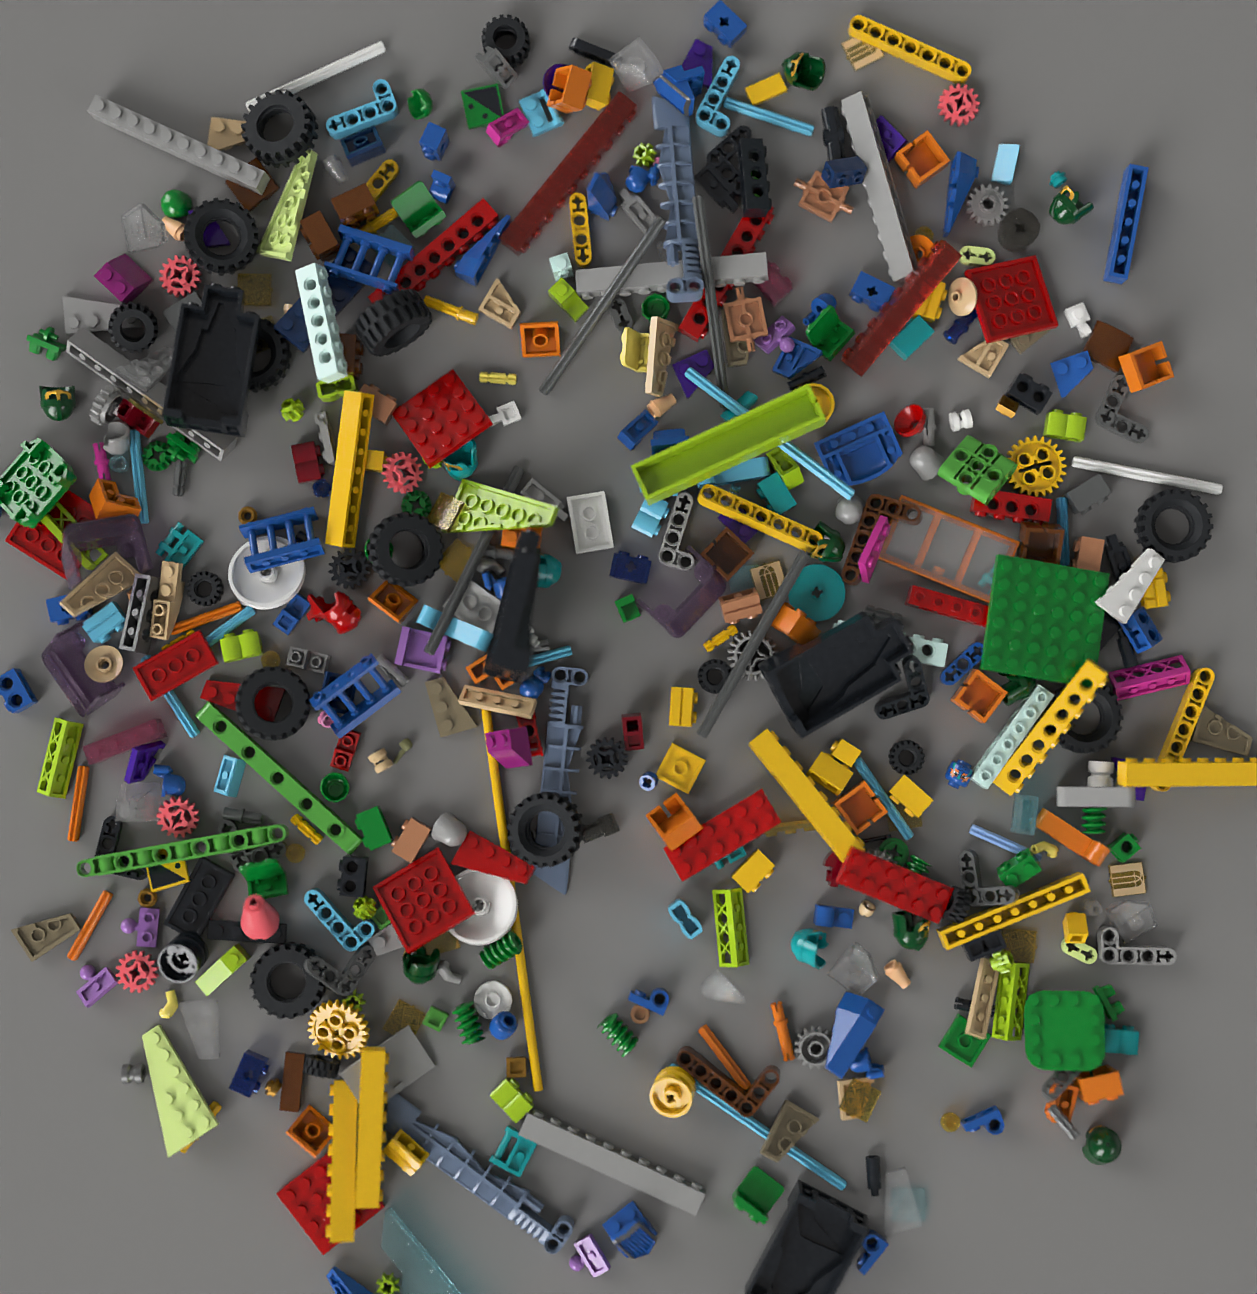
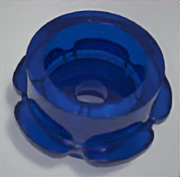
M324 479L314 482L312 486L314 495L322 498L327 497L329 491H331L330 483H327Z

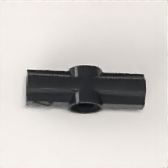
M826 107L821 110L824 127L823 142L824 146L827 147L828 161L845 158L843 145L845 141L844 130L840 125L838 107Z

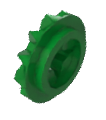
M161 441L149 442L143 448L144 450L141 455L144 465L152 471H162L168 468L172 462L170 460L172 454L167 451L169 446ZM153 450L161 453L159 456L160 462L157 459H151L154 456Z
M414 490L408 492L402 498L401 508L403 512L412 513L413 511V513H418L419 516L427 517L431 512L432 502L425 492ZM417 500H419V504L424 509L416 508V510L413 511V506L409 502H416Z
M889 838L883 841L879 850L889 851L896 848V852L901 854V856H894L892 859L897 861V865L903 866L909 858V849L906 843L898 838Z

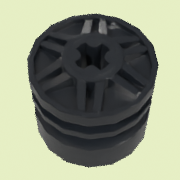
M186 932L175 936L159 954L158 966L162 975L175 983H184L192 979L208 959L209 952L206 943L194 933Z

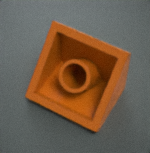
M558 321L520 323L523 358L561 356Z
M387 580L367 599L400 624H402L419 601L401 586L392 585Z
M309 1104L286 1131V1134L316 1158L332 1138V1136H329V1124L332 1123Z

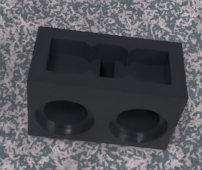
M1020 373L1014 379L1005 396L1038 415L1042 412L1053 393L1049 391L1050 388L1048 386L1034 382L1030 375ZM1023 384L1025 392L1019 391L1017 385ZM1035 393L1042 397L1041 402H1037L1034 399Z
M345 855L343 860L340 859L339 871H342L341 879H338L337 890L340 891L339 895L365 896L369 857ZM351 861L356 862L358 865V869L355 872L349 869ZM348 881L355 882L356 889L354 891H350L347 888Z
M1000 929L962 944L967 959L970 962L1007 948Z

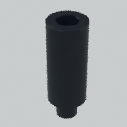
M1123 630L1117 631L1119 638L1116 640L1124 668L1139 665L1134 647Z
M869 1155L866 1156L867 1187L871 1190V1196H879V1189L882 1188L880 1156Z

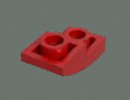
M351 730L338 740L330 763L331 767L349 771L361 732Z

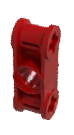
M535 711L531 719L516 716L519 728L526 726L534 728L533 735L528 736L530 750L536 748L537 750L531 751V757L538 755L543 757L544 753L541 739L539 738Z

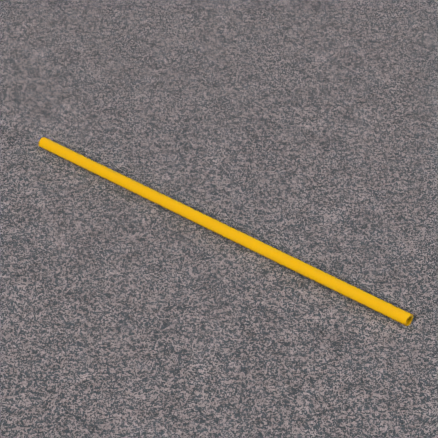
M481 709L484 734L494 732L491 711ZM487 749L499 843L501 848L510 852L498 761L488 753ZM510 881L516 891L515 882ZM518 910L511 930L517 934L523 946ZM523 946L521 953L515 955L533 1090L537 1092L543 1090Z

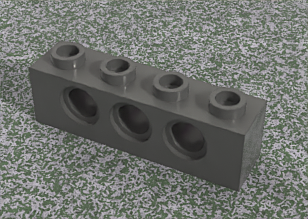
M135 573L119 649L149 654L152 637L149 636L153 600L158 599L160 578Z

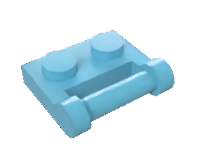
M544 89L519 100L524 116L529 121L528 125L533 137L560 127L565 123L563 117H560L558 110L551 107L548 108L553 121L548 122L539 101L545 99L546 103L548 101V96Z

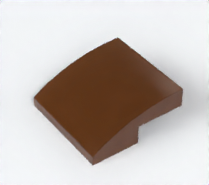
M254 158L248 164L265 171L270 177L263 195L229 180L225 181L244 209L247 208L249 212L254 210L263 200H268L280 189L258 158Z
M1097 321L1083 352L1088 350L1091 361L1095 364L1100 363L1113 372H1119L1121 364L1118 357L1127 354L1134 338L1109 324Z

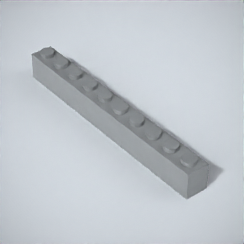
M860 91L841 100V112L847 120L846 129L852 137V149L867 166L862 184L868 192L867 201L873 210L874 215H872V218L879 230L878 239L884 247L883 256L890 268L888 269L889 276L893 282L901 283L921 274L869 95Z
M95 94L87 110L95 120L260 195H263L269 183L270 177L265 171Z
M766 252L711 257L715 287H725L726 284L741 286L746 282L761 284L769 280ZM679 260V265H675V267L667 265V261L637 264L617 294L629 296L631 293L649 294L650 291L665 293L669 280L683 278L682 260ZM623 266L575 270L576 292L578 296L584 300L593 299L595 296L602 297Z
M83 327L67 340L66 352L115 387L121 389L127 396L164 421L162 409L167 386ZM173 427L219 461H222L235 448L238 438L232 435Z
M537 1109L527 1112L518 1135L696 1216L705 1197V1189H702L703 1186L697 1182H692L691 1184L685 1181V1178L675 1173L672 1175L667 1173L668 1170L662 1166L657 1165V1167H654L644 1158L639 1157L637 1159L632 1157V1153L622 1149L619 1151L609 1142L604 1141L602 1143L597 1141V1137L592 1134L586 1133L584 1135L574 1126H564L559 1119L554 1117L549 1119L543 1116L544 1113Z

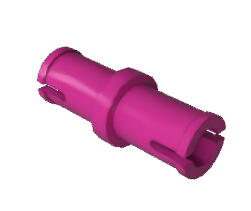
M99 442L100 451L98 444L93 443L94 465H97L98 476L100 479H104L103 474H105L106 480L111 481L108 465L110 460L107 459L106 451L103 449L104 442Z

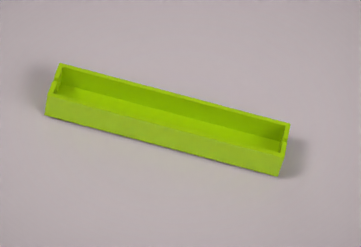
M807 384L633 464L631 469L648 506L825 425L826 417L819 403H816V397L810 385Z

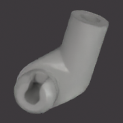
M481 559L477 567V571L480 573L492 569L499 577L506 570L494 559Z

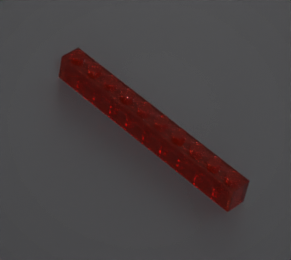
M620 91L615 95L500 236V241L518 257L521 253H526L532 239H537L542 233L541 228L545 223L548 225L554 218V212L557 209L560 210L565 205L567 196L575 193L580 180L584 181L588 177L589 169L600 162L602 153L605 150H610L616 136L620 137L625 131L626 127L624 126L636 118L638 114L637 104Z

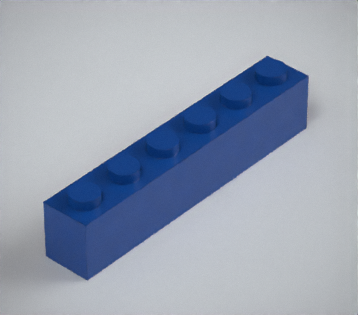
M1129 164L1123 172L1103 281L1123 284L1128 279L1149 167Z

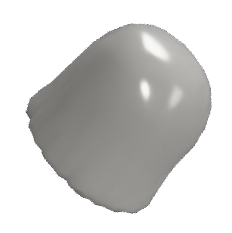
M121 420L109 422L108 432L103 439V449L113 455H122L128 451L130 447V429L127 423Z
M920 446L911 453L909 461L923 481H928L937 475L939 468L945 462V458L928 446Z
M855 494L850 500L841 496L836 503L835 514L837 519L846 525L859 522L865 507L864 501Z
M446 812L435 822L431 835L434 840L448 846H458L466 838L467 828L451 812Z

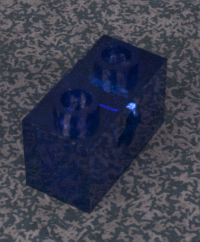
M619 551L618 554L614 553L609 577L647 585L652 561H649L647 556L637 555V558L631 557L628 552ZM630 562L634 563V567H637L632 572H629L628 568L625 567Z
M249 1049L244 1052L228 1089L248 1098L254 1093L257 1094L262 1084L259 1082L262 1075L265 1076L270 1065L267 1064L269 1058ZM250 1070L253 1071V1073H252L253 1077H252V1078L249 1077V1073H248V1072H249Z

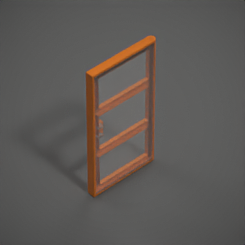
M901 495L899 497L900 501L918 506L923 514V520L918 525H909L891 519L889 523L891 526L890 532L885 538L878 559L989 604L996 555L1001 554L1014 557L1020 541ZM899 506L896 507L894 514L899 511ZM912 511L908 518L915 519L918 512Z

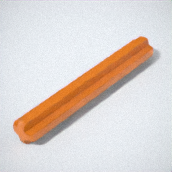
M237 601L175 623L171 635H176L238 613L243 610L242 604Z
M80 765L77 770L67 838L73 842L79 841L89 775L88 766Z
M104 890L67 954L69 959L75 961L79 958L113 897L111 892Z
M707 1024L701 1026L698 1029L699 1034L736 1083L744 1090H747L751 1086V1082Z

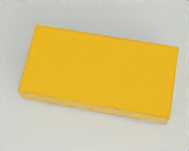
M780 73L746 87L745 92L751 105L756 106L787 92V88Z

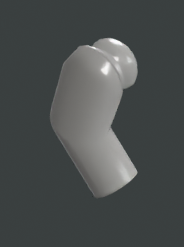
M440 961L437 970L443 980L460 984L462 975L452 973L449 969L450 963L448 961Z

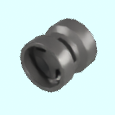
M138 1063L135 1066L123 1064L121 1070L123 1084H129L132 1081L144 1083L146 1075L144 1063Z

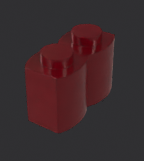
M314 441L291 445L298 483L305 484L323 480L322 475H325L323 463L320 464L319 456H322L320 446L316 445Z

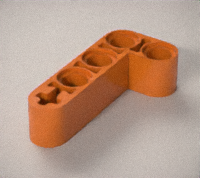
M1045 808L1040 810L1032 823L1035 827L1093 865L1100 867L1110 852V849L1092 840Z

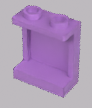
M402 626L394 664L441 674L442 670H446L448 660L445 659L446 651H450L452 641L449 640V636L444 635L435 654L430 655L424 649L432 633Z

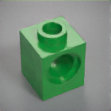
M1125 832L1107 846L1112 855L1121 863H1125L1141 849L1138 845L1139 840L1132 833ZM1127 841L1129 848L1124 852L1121 846L1123 842Z

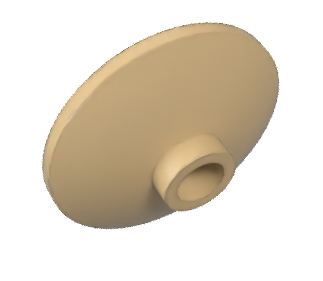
M965 277L957 278L949 287L948 304L954 314L958 316L969 315L977 303V289L970 279Z
M98 646L86 656L84 668L92 680L100 683L110 682L121 673L123 657L112 646ZM105 663H108L109 666L106 669H103V665Z

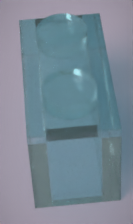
M1022 794L1014 795L1010 832L1035 836L1039 797Z

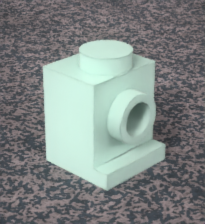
M567 252L549 258L555 281H558L561 277L565 279L574 276Z

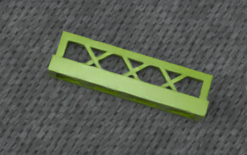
M58 501L51 510L57 506L61 510L60 518H53L48 512L40 521L86 570L93 571L109 554ZM64 521H71L74 524L73 532H66L64 530ZM77 535H84L87 538L86 546H79L77 544ZM90 549H97L102 555L93 561L90 558Z
M55 717L37 788L38 793L49 797L66 799L84 724Z
M742 887L712 890L719 967L749 965ZM719 894H725L724 905L720 902ZM723 913L727 916L726 924H724L721 918ZM725 932L729 936L728 943H726L723 939V934ZM726 952L731 955V962H726Z
M1014 962L1009 972L1001 974L999 971L992 1028L993 1038L1005 1041H1021L1030 963ZM1020 967H1022V974H1021V976H1019ZM1016 1027V1028H1015V1036H1012V1035H1013V1028Z

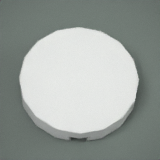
M496 980L487 981L481 984L475 992L474 1007L477 1009L478 1014L486 1019H493L498 1013L509 1011L511 1008L512 993L502 982Z

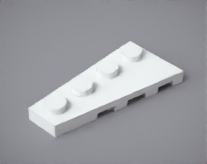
M1147 548L1131 565V568L1119 577L1120 580L1114 586H1110L1106 590L1107 593L1095 603L1120 623L1126 624L1165 559L1153 549Z

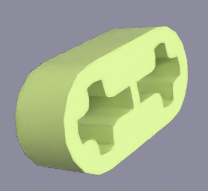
M965 246L960 250L958 259L962 264L982 267L992 265L995 261V253L989 248ZM966 251H969V255H973L975 257L971 256L967 260L966 256L963 254H965ZM985 254H988V257L991 259L984 262V258H979L978 256L983 257Z
M1065 938L1062 940L1061 949L1066 954L1086 964H1092L1097 960L1098 955L1093 947L1085 943H1073L1074 946L1078 947L1077 951L1073 949L1068 951ZM1091 950L1090 954L1092 957L1085 960L1086 956L1081 954V951L1088 952Z

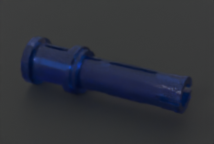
M974 308L969 315L956 319L954 325L948 331L945 330L943 332V336L947 341L955 345L958 342L957 339L963 333L968 332L969 325L978 317L976 309Z

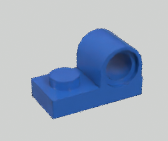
M434 169L431 175L433 183L429 192L434 199L447 204L456 185L451 176Z
M645 409L621 430L617 438L632 451L659 422Z
M815 904L813 924L823 927L834 926L852 929L854 909Z
M664 988L654 989L649 998L646 997V993L638 989L630 991L628 995L629 1001L662 1016L664 1015L669 1003V995ZM659 993L665 996V1000L660 1003L654 999L655 995Z
M995 1105L960 1121L966 1132H975L983 1125L989 1133L998 1135L1003 1132L1005 1127L1002 1115ZM996 1119L998 1121L997 1125L991 1128L989 1126L990 1122Z
M870 1229L862 1243L867 1252L859 1256L856 1264L858 1270L863 1275H866L889 1245L882 1235ZM871 1237L876 1238L875 1243L871 1245L866 1244L867 1239Z

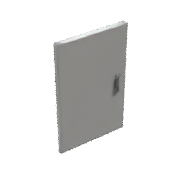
M410 1025L377 1046L385 1047L386 1053H389V1065H385V1072H388V1084H384L387 1100L435 1067L411 1030ZM361 1058L339 1073L358 1102Z

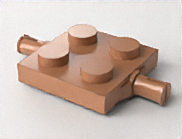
M817 170L812 179L807 183L798 178L796 179L794 186L803 190L798 206L831 223L840 210L851 215L854 207L844 203L845 196L850 187L829 188L821 177L822 173Z
M737 287L735 290L738 299L734 302L723 304L730 343L746 341L748 352L756 351L754 339L768 336L761 297L745 298L743 287H740V290Z

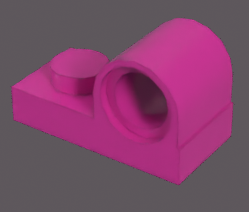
M517 107L489 123L486 133L497 147H501L510 140L514 133L527 127L529 121Z

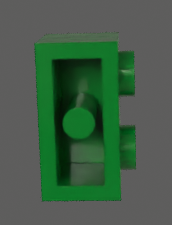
M380 805L356 814L357 819H355L358 830H362L364 834L362 840L366 848L369 847L371 851L393 842L394 839Z
M1029 847L1017 853L1010 860L1003 862L997 868L998 877L1004 885L1014 887L1019 886L1042 871L1039 860Z

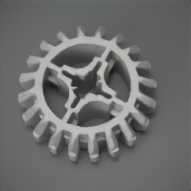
M748 630L747 637L744 632H741V640L735 636L734 639L738 642L737 644L730 642L729 645L734 647V650H727V653L733 654V657H727L728 661L733 660L734 662L729 665L730 668L735 666L738 661L737 656H740L743 652L738 650L740 645L751 638V630ZM769 637L767 640L763 638L761 642L766 647L768 655L760 653L757 649L755 654H758L760 657L755 658L752 661V665L750 661L747 670L744 671L740 679L745 674L747 675V681H750L751 676L754 677V681H758V675L765 679L760 670L753 672V668L758 660L765 661L779 653V651H772V648L777 646L776 643L769 644L772 641V637Z

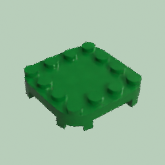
M38 437L36 440L30 442L25 440L20 444L24 450L0 476V506L10 515L11 519L29 528L37 526L38 522L44 518L77 479L72 466L53 447Z
M1038 991L1028 996L1024 1007L1025 1052L1033 1066L1044 1071L1087 1072L1101 1065L1105 1058V1025L1103 1005L1097 995L1086 991Z

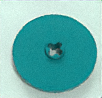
M812 564L805 566L788 594L790 605L794 607L795 611L800 609L806 613V619L809 617L814 621L827 620L837 614L843 606L845 600L844 582L835 570L826 565ZM814 588H817L819 591H822V594L819 595V598H816L815 595H812Z

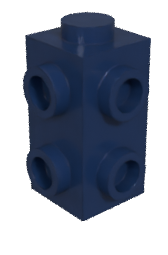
M859 156L829 160L825 162L821 177L829 188L863 183L867 166Z

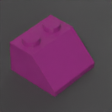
M126 253L106 262L94 275L120 302L125 304L134 301L153 281Z
M527 726L485 733L488 753L503 767L508 769L533 765Z

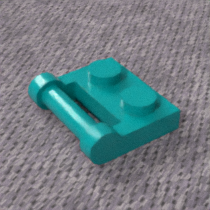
M507 1125L506 1133L489 1161L520 1178L537 1143L518 1135L519 1131ZM513 1136L517 1138V1141L507 1160L504 1161L501 1158Z

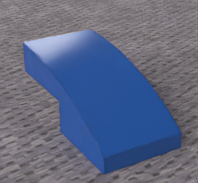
M298 592L289 601L287 606L282 609L273 625L286 635H290L311 607L308 599Z

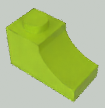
M562 277L548 290L549 296L575 322L589 310V307Z
M777 447L766 453L769 462L774 470L778 472L788 490L805 482L798 464L782 449Z

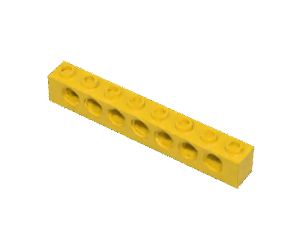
M1088 658L1012 754L993 783L1010 796L1014 792L1018 794L1024 786L1023 780L1026 777L1030 779L1036 771L1034 769L1035 765L1038 762L1041 764L1048 756L1046 751L1050 747L1053 749L1060 741L1058 736L1062 732L1065 734L1072 726L1070 721L1074 717L1077 719L1084 711L1081 707L1085 702L1090 703L1096 696L1094 691L1097 687L1102 688L1108 681V678H1106L1108 672ZM1088 678L1092 680L1093 685L1089 688L1082 685L1083 679ZM1078 694L1081 700L1078 703H1074L1070 700V695ZM1065 709L1069 715L1066 718H1061L1058 715V711ZM1052 724L1056 727L1057 731L1049 733L1046 730V726ZM1040 739L1044 742L1045 746L1037 748L1034 745V741ZM1030 755L1033 761L1026 763L1023 761L1022 756ZM1016 769L1021 773V776L1015 778L1011 775L1010 771Z

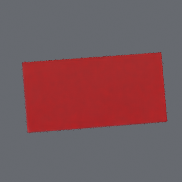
M198 630L134 666L132 669L150 701H154L218 665L219 661L202 631Z

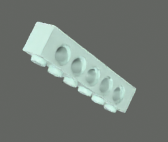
M312 263L295 270L317 378L320 381L331 383L348 376L346 370L347 363L343 356V344L339 337L340 329L335 318L336 310L331 299L332 291L327 280V270L321 265Z
M838 620V623L832 624V628L836 627L844 621ZM917 634L909 637L913 643L912 650L914 652L910 655H915L921 664L937 667L945 666L948 644L943 643V639L932 638V641L925 640V636ZM924 645H928L931 649L928 656L922 653Z
M1035 684V688L1030 693V696L1022 700L974 767L971 776L973 782L983 789L990 787L1052 700L1054 694L1040 684Z

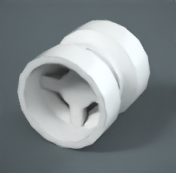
M969 409L962 410L961 413H949V422L953 432L959 431L961 428L968 429L973 427L972 415Z

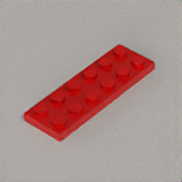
M760 789L702 824L703 829L673 851L668 846H665L663 849L681 881L684 882L778 826L782 821L763 789Z
M850 846L835 882L937 924L940 923L954 888L853 846Z

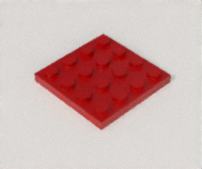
M1036 255L968 269L964 272L965 278L970 279L977 289L975 309L986 344L1054 329L1059 326Z
M454 369L396 408L392 414L429 468L438 464L493 425L490 418Z
M67 490L58 501L97 542L109 522H102L96 519L92 504ZM55 506L49 514L53 518H60L61 510ZM41 521L38 522L35 528L24 527L16 522L5 539V542L69 582H72L82 566ZM64 521V530L66 532H73L74 524L71 521ZM77 535V544L79 546H86L87 538L84 535Z
M439 847L372 887L408 954L476 914Z
M328 1152L276 1193L322 1255H325L340 1243H330V1237H326V1225H330V1217H327V1204H331V1196H327V1184H331V1176H328V1164H332V1156H328ZM379 1201V1208H355L354 1231L386 1206L385 1203Z

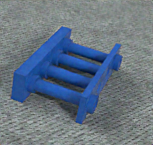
M340 224L338 233L342 244L334 263L325 261L324 266L327 273L335 278L343 277L381 289L386 294L400 291L395 281L403 261L406 259L413 260L415 255L413 247ZM355 243L360 245V249L352 269L342 267L341 265L349 245ZM371 248L377 250L378 254L368 275L359 272L367 250ZM385 255H394L396 260L388 280L378 278L377 276Z
M306 507L290 513L239 525L244 538H249L251 555L244 557V562L250 573L325 554L320 539H315L312 521L319 520L314 507ZM305 524L307 541L296 544L293 526ZM286 528L289 545L277 548L275 531ZM267 533L270 550L259 553L256 536Z
M372 653L363 657L359 663L309 699L316 711L322 707L333 720L330 726L339 739L401 693L392 679L386 682L375 668L379 662ZM368 672L380 686L372 694L360 680ZM352 684L355 685L365 698L357 705L344 692ZM336 696L349 709L341 717L328 703Z

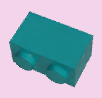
M920 315L915 319L911 317L904 324L906 327L901 332L897 330L890 337L892 341L889 346L904 361L935 332Z
M778 472L757 483L756 487L758 489H756V493L761 500L765 499L768 504L766 509L782 515L797 505Z

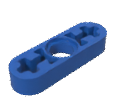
M976 642L968 646L941 671L940 681L944 685L949 686L954 685L982 659L984 644ZM973 647H980L981 650L979 652L981 655H974L972 659L975 661L972 662L971 658L965 654L971 655L974 652ZM961 658L968 661V667L964 670L958 667V661ZM954 666L955 670L961 674L955 673L952 676L953 681H946L945 673H952L954 669L951 667Z

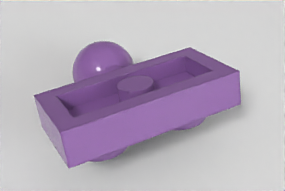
M781 316L768 328V336L758 337L754 341L768 355L778 345L783 352L789 353L794 349L795 343L788 336L796 328L790 321Z
M140 907L139 922H135L132 918H126L122 921L121 930L124 933L130 934L138 930L136 946L157 947L160 908Z
M85 965L81 968L80 976L82 979L88 980V982L76 993L85 1007L90 1008L118 984V980L110 968L105 967L97 975H95L96 970L92 965Z
M592 1233L575 1241L574 1246L580 1255L571 1257L569 1265L572 1270L580 1271L583 1269L584 1264H586L593 1278L610 1270L611 1265Z

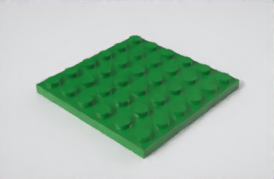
M997 554L980 669L1068 684L1088 658L1098 664L1105 610L1095 602L1107 593L1110 574ZM1086 678L1082 680V685L1089 688L1093 685V682Z

